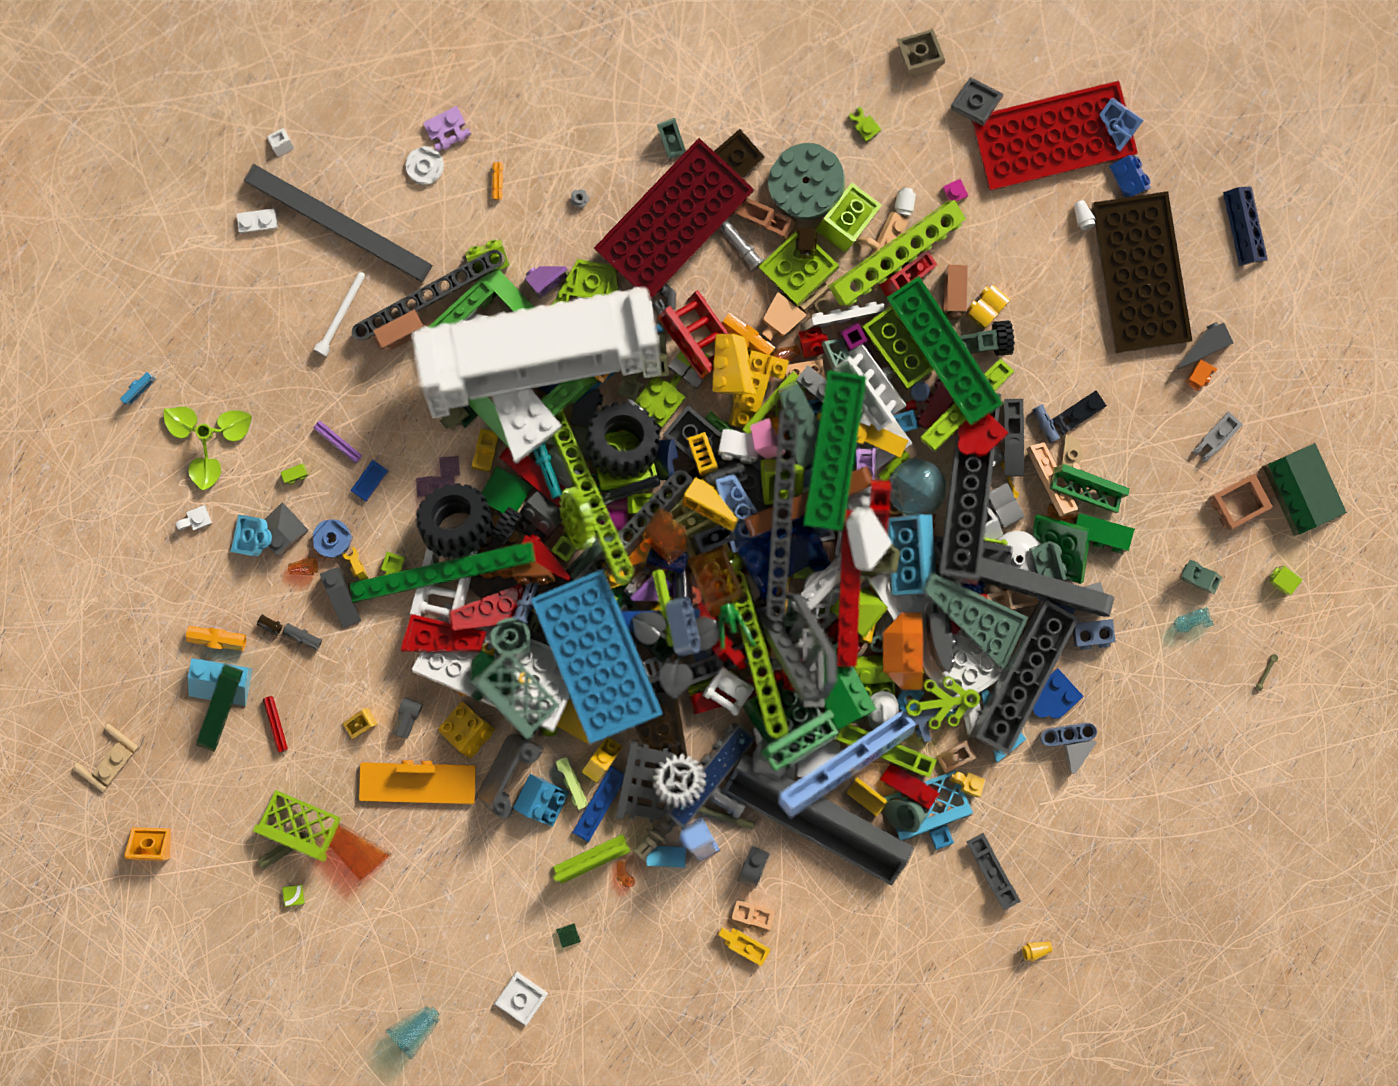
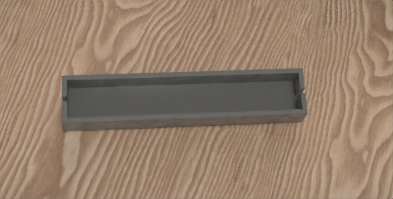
M745 753L742 755L722 792L891 886L894 884L899 874L909 862L914 847L824 797L819 798L790 818L779 804V798L782 792L797 782L782 775L780 780H774L752 772L753 758Z

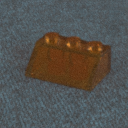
M724 545L688 559L711 617L721 614L719 610L721 606L725 604L735 605L744 595Z

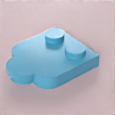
M238 514L231 552L257 557L262 553L263 548H267L272 540L271 532L267 530V522L261 518Z

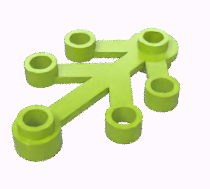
M946 676L942 680L943 686L953 689L960 695L951 697L936 686L932 679H927L924 681L923 687L927 691H932L941 699L919 702L914 699L909 700L906 703V711L912 716H917L922 710L942 707L935 717H931L928 720L929 727L938 729L941 721L953 705L961 704L954 714H950L947 717L949 725L957 726L966 710L974 708L979 704L980 696L978 692L974 689L964 690L955 683L952 677ZM947 679L952 681L949 686L945 684ZM928 682L933 683L931 688H927ZM972 695V701L968 702L967 697ZM912 704H916L915 710H910ZM952 717H956L955 723L950 722ZM933 720H937L936 726L931 725Z

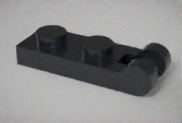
M1096 390L1054 417L1053 421L1054 424L1057 423L1061 429L1059 431L1063 435L1107 405ZM1066 416L1071 422L1068 425L1063 420Z

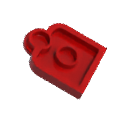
M990 414L973 425H970L966 419L957 431L959 438L958 449L965 455L974 453L976 456L982 457L998 445L1009 432Z

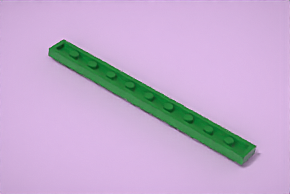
M528 542L350 583L352 602L357 603L534 563L536 561L533 543Z

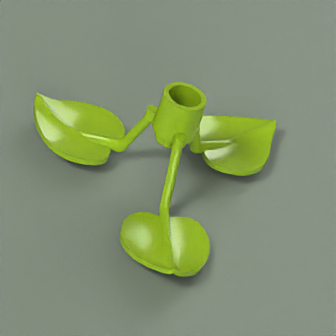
M188 407L165 408L163 413L165 425L173 436L184 439L192 431L196 432L198 439L202 441L205 459H194L188 469L191 480L200 490L212 487L221 475L219 461L217 459H208L206 442L212 439L213 432H223L225 439L239 441L248 433L252 416L246 412L227 411L222 413L217 419V424L221 429H215L214 427L210 428L207 424H200L195 427L198 421L196 413Z

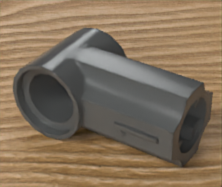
M404 697L392 733L408 739L413 724L421 712L422 704Z

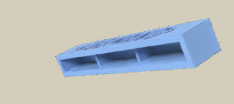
M902 710L782 792L779 804L790 818L911 736L914 733L915 723Z

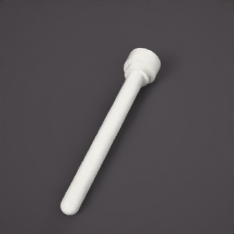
M360 272L357 274L323 340L316 343L313 350L327 357L330 352L329 343L365 278L364 273Z

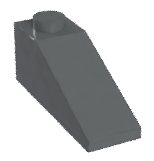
M1215 322L1207 326L1208 330L1201 334L1176 366L1177 369L1233 344L1234 342L1225 324L1221 323L1218 325Z
M341 567L320 573L326 592L343 628L362 621L355 603L352 602L351 592Z

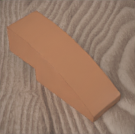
M749 198L734 212V214L785 240L790 237L796 225L793 219Z

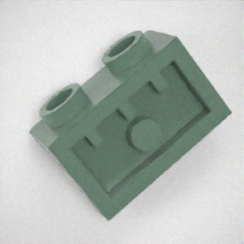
M1048 541L1029 548L1035 573L1062 581L1066 580L1065 574L1067 570L1060 557L1062 551L1059 545Z

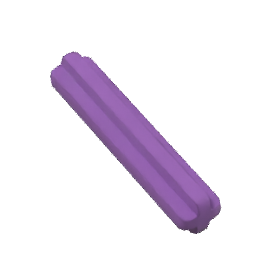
M318 421L314 425V430L353 462H359L362 455L324 423Z

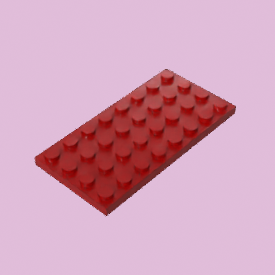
M1120 81L993 111L984 126L972 121L989 191L1123 159L1128 155H1137L1138 151L1134 135L1124 148L1119 151L1100 116V113L1111 98L1116 99L1126 107Z

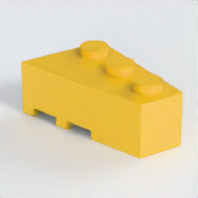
M716 334L712 392L757 395L752 382L753 373L750 371L748 364L749 355L745 337L735 334Z

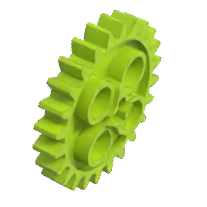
M577 487L564 489L565 491H562V495H560L561 501H559L561 508H559L561 511L560 517L563 519L562 525L565 526L564 532H567V539H570L571 545L574 544V548L578 550L588 549L593 546L592 543L595 542L593 537H596L593 531L596 530L594 527L595 520L592 519L593 512H590L591 505L587 504V498H584V493H581Z

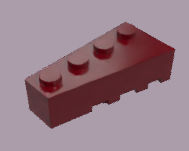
M939 377L934 384L937 387L934 394L930 392L925 401L928 404L926 409H921L916 418L919 420L918 426L925 430H928L956 403Z

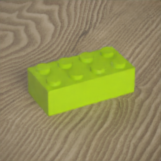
M892 305L862 326L863 332L891 370L894 371L906 391L934 371Z

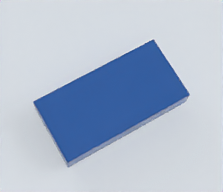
M372 459L350 491L367 502L388 473V470Z

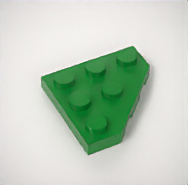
M1037 514L1034 520L1033 535L1041 543L1051 541L1059 545L1062 551L1060 557L1067 570L1065 574L1066 580L1082 584L1085 577L1091 529Z

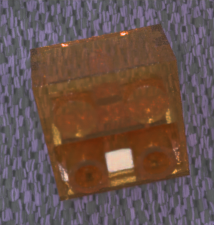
M660 507L644 528L643 539L670 565L687 551V530L682 524H678L674 520L670 512H665Z

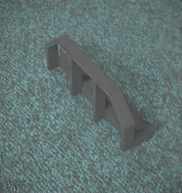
M786 593V599H793L800 611L788 635L779 620L775 621L769 618L766 613V607L756 608L761 629L801 701L809 702L827 699L837 682L835 652L801 594ZM773 606L770 609V614L773 616L780 612L779 606ZM806 623L815 641L804 661H802L792 643L796 641ZM822 650L825 655L826 682L819 692L807 669L811 668L818 653Z

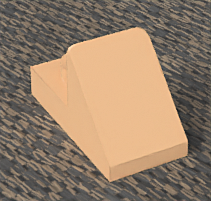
M961 741L954 747L938 754L936 758L945 773L975 759L976 756L968 742Z

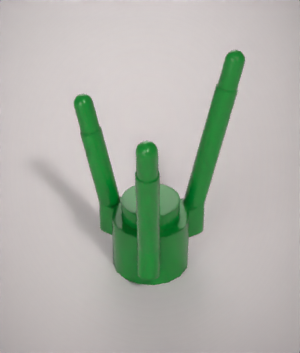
M734 604L721 606L719 608L721 614L718 615L721 649L725 648L724 621L727 624L730 623L733 633H736L734 624L736 618L751 645L755 646V642L743 622L739 610H735Z

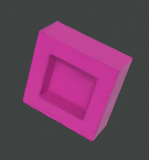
M961 179L943 186L948 201L955 200L958 202L968 197Z

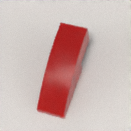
M871 480L869 509L872 510L883 530L888 534L891 481Z

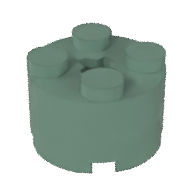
M505 618L496 624L491 632V643L496 656L499 658L506 650H509L519 661L529 654L531 640L526 624L515 618ZM507 656L503 662H512V660Z

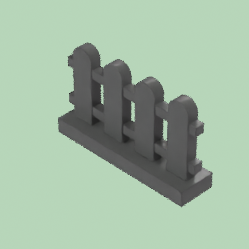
M631 739L616 818L624 819L625 814H630L629 818L634 819V816L649 818V822H654V819L660 820L664 816L662 813L663 809L657 807L658 801H664L660 799L661 795L658 796L656 794L657 789L641 785L642 779L656 782L653 780V776L658 775L654 768L644 767L645 761L666 764L665 759L669 758L672 761L674 754L669 753L667 748H663V751L648 749L649 745L644 744L643 747H638L639 741ZM636 759H637V760H641V761H640V766H639V765H635V760H636ZM670 772L667 774L664 784H667V781L671 778ZM632 777L637 778L636 784L631 783ZM628 795H629V796H633V801H632V802H631V801H627V800H628ZM638 797L653 800L652 806L637 803Z

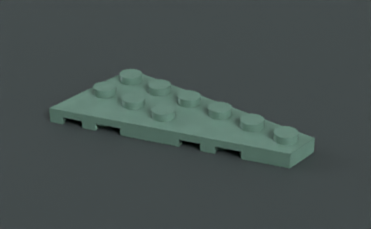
M930 572L922 590L1001 669L1005 670L1028 617Z

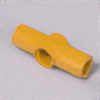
M729 313L722 321V325L729 334L745 337L747 349L770 355L775 349L754 328L748 324L745 325L733 314Z
M188 626L186 631V642L238 651H244L246 647L247 635L226 632L223 629L210 627L207 629L196 626Z

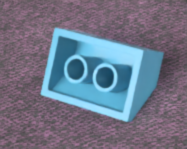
M191 658L188 674L189 696L211 700L220 672L226 663ZM227 664L243 670L232 704L246 706L253 668Z

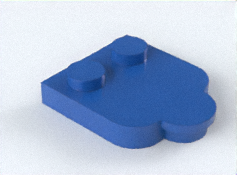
M1056 668L1049 676L1033 708V712L1036 716L1042 718L1047 716L1060 718L1084 696L1060 669Z

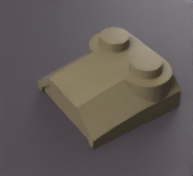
M933 28L897 39L905 63V70L909 75L917 76L939 69L945 64V58Z

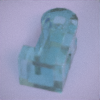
M1207 607L1178 616L1174 620V628L1178 632H1188L1192 627L1200 624L1204 628L1214 625Z

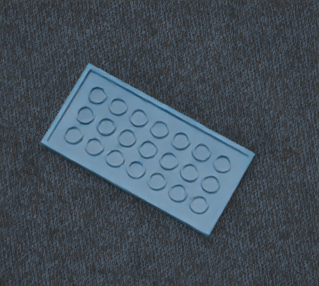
M604 569L531 599L590 744L663 714Z

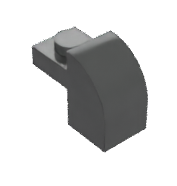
M751 846L737 881L756 889L770 853Z

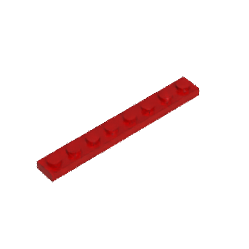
M846 510L841 540L836 665L857 667L861 569L855 567L846 520L854 510Z

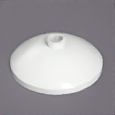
M1023 531L1008 532L997 539H1005L1008 542L1007 546L1013 547L1011 566L1035 573L1029 548L1040 545L1039 540ZM1017 556L1022 557L1021 563L1016 561Z

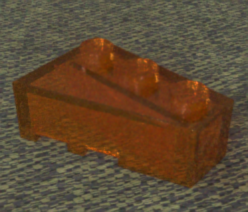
M339 823L329 845L359 881L364 879L392 854L342 823Z

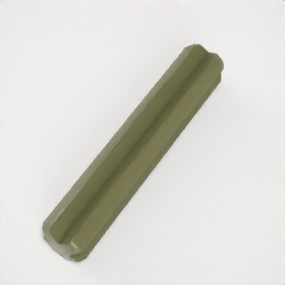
M305 830L299 833L302 840L309 837ZM281 844L259 858L257 862L262 869H265L294 849Z

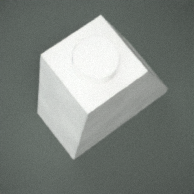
M856 508L846 520L854 563L857 569L871 570L892 542L871 509Z

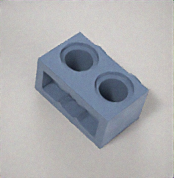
M1113 619L1077 623L1073 630L1074 647L1080 646V650L1092 649L1091 645L1099 644V648L1111 647L1110 643L1116 642ZM1102 628L1108 632V636L1105 639H1101L1099 636V631ZM1082 631H1086L1089 635L1088 640L1085 642L1080 639Z

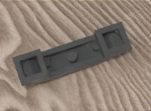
M981 833L968 840L967 844L1003 910L1021 902L985 834Z

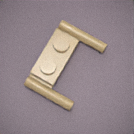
M109 723L104 727V730L117 739L118 743L113 746L92 774L78 763L73 767V770L101 792L107 789L139 748Z

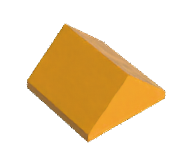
M132 827L124 858L126 860L154 861L170 859L171 829Z

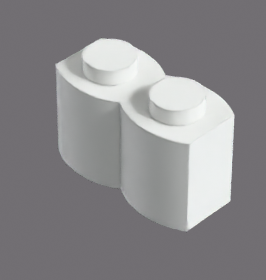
M727 429L722 430L718 455L722 456V459L733 460V458H737L744 464L756 462L758 452L755 451L752 434Z

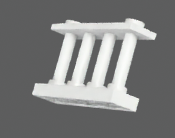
M860 344L849 352V358L836 365L833 369L838 372L867 376L862 409L879 431L895 420L893 414L907 405L865 346Z
M427 548L422 567L438 563L442 554L438 556ZM472 551L470 554L475 555L478 551ZM471 577L459 579L457 591L433 585L416 589L410 614L424 617L429 612L449 617V611L464 606ZM436 594L455 598L452 610L429 605V596Z

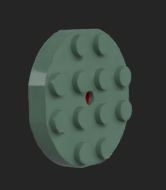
M801 143L783 151L771 167L768 178L769 191L777 207L794 219L813 220L825 216L842 197L846 184L844 169L837 156L820 144Z

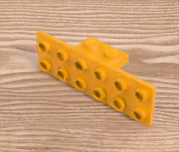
M401 760V763H360V801L475 803V765L432 764L431 760H421V764H414L413 760Z

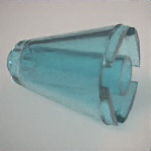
M426 1006L389 1027L386 1033L408 1058L412 1059L440 1021L438 1019L440 1014L433 1006L431 1008Z

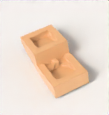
M737 900L732 919L771 930L776 911Z

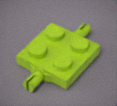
M675 374L670 382L664 381L660 377H653L635 400V403L642 409H646L649 412V417L653 416L656 423L662 428L665 427L686 399L675 387L682 379L678 374Z

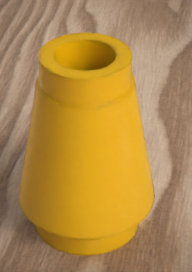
M1049 941L1026 943L1025 946H1022L1024 959L1033 962L1052 953L1051 943Z

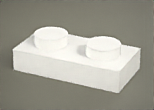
M275 208L237 213L240 234L278 229Z

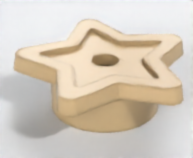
M826 294L814 304L812 315L823 312V315H827L829 310L835 307L834 304L828 301Z

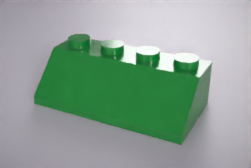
M835 643L831 647L835 652L837 663V643ZM824 655V684H825V682H826V669H825V655ZM836 665L837 682L828 698L824 699V709L826 712L831 710L834 717L830 720L837 731L866 718L877 710L853 666Z

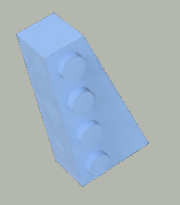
M702 817L681 829L680 840L684 848L689 847L690 851L699 861L720 851Z

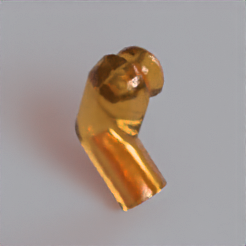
M617 861V880L627 888L633 887L635 885V878L626 872L627 861Z

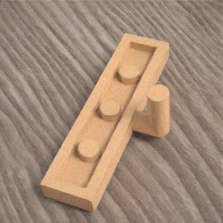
M890 212L877 242L871 238L858 237L856 242L858 245L873 248L872 255L903 233L909 221L895 212ZM882 260L880 263V266L883 270L886 267V263L884 260ZM867 271L865 274V277L868 281L871 278V274L869 271ZM876 283L872 286V289L877 290L879 285Z
M1045 442L1027 448L1026 450L1059 516L1076 512L1078 508L1072 497L1050 489L1056 464ZM1077 463L1072 465V467L1080 469ZM1058 477L1057 486L1062 488L1066 484L1063 478Z

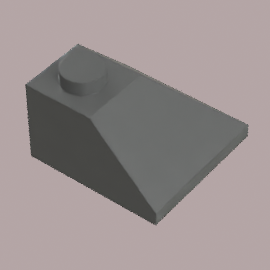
M283 502L264 519L267 522V530L272 535L269 547L277 556H282L309 531Z

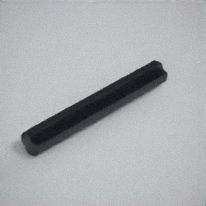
M654 475L601 494L600 496L604 505L660 486L661 481L658 475ZM595 503L589 504L591 505V508L598 507V505Z

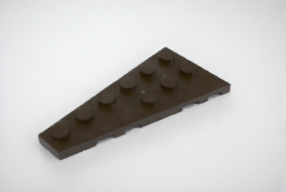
M665 690L654 691L663 714L634 725L642 743L649 745L648 749L663 751V748H667L668 752L676 755L677 759L683 754L686 760L688 754L678 698L671 697ZM655 763L656 768L659 769L660 765ZM678 767V768H676V769H677L678 771H680V772H683V771H685V770H687V771L690 770V769L685 768V767ZM675 774L676 781L682 784V780ZM670 790V791H669V792L672 793V794H677V793H676V790H674V791Z

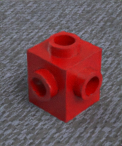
M820 327L798 332L804 358L825 353L822 343L828 341L826 333H822Z

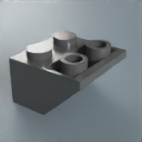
M538 490L520 510L519 513L522 514V517L516 528L529 537L533 534L541 538L540 542L545 544L563 522V519L560 517L561 511L555 503Z

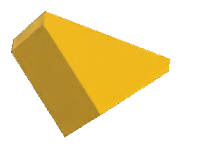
M364 708L344 721L343 725L351 739H354L378 725L369 708Z

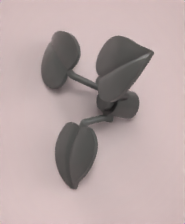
M642 612L633 617L634 631L636 637L641 642L653 644L658 641L659 636L667 640L666 635L661 633L667 626L665 619L661 615L654 612ZM709 617L695 619L700 640V650L713 647L720 639V622ZM678 655L674 664L666 663L660 670V682L664 690L675 699L692 682L690 668L685 664L678 665L682 657L687 655Z

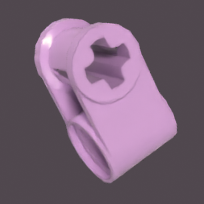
M856 447L857 470L867 466L873 480L875 478L876 447H872V449Z

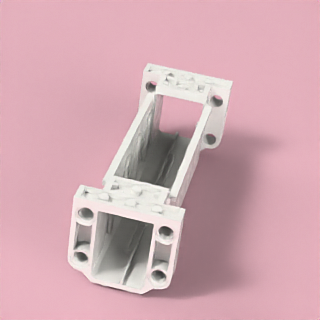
M633 288L631 291L625 292L616 291L609 295H595L588 299L579 298L572 302H558L551 306H537L530 310L520 309L514 313H499L493 317H479L477 320L471 321L462 320L455 324H441L434 328L425 327L413 333L421 385L432 418L450 415L449 408L469 405L468 398L471 400L619 372L620 369L622 370V375L643 372L644 378L661 375L658 340L646 288Z

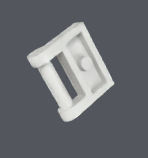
M722 666L705 689L703 696L713 699L736 716L755 688ZM718 687L737 699L735 704L714 692L715 688Z

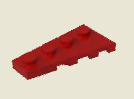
M518 584L449 611L451 631L496 626L500 620L512 618L518 607L516 605L517 601L521 600L523 596L522 585Z
M411 614L400 650L401 652H480L484 645L486 632L477 629L451 631L450 623Z

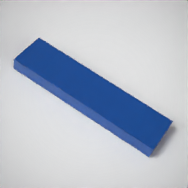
M612 766L609 768L574 828L573 834L589 843L623 784V772Z

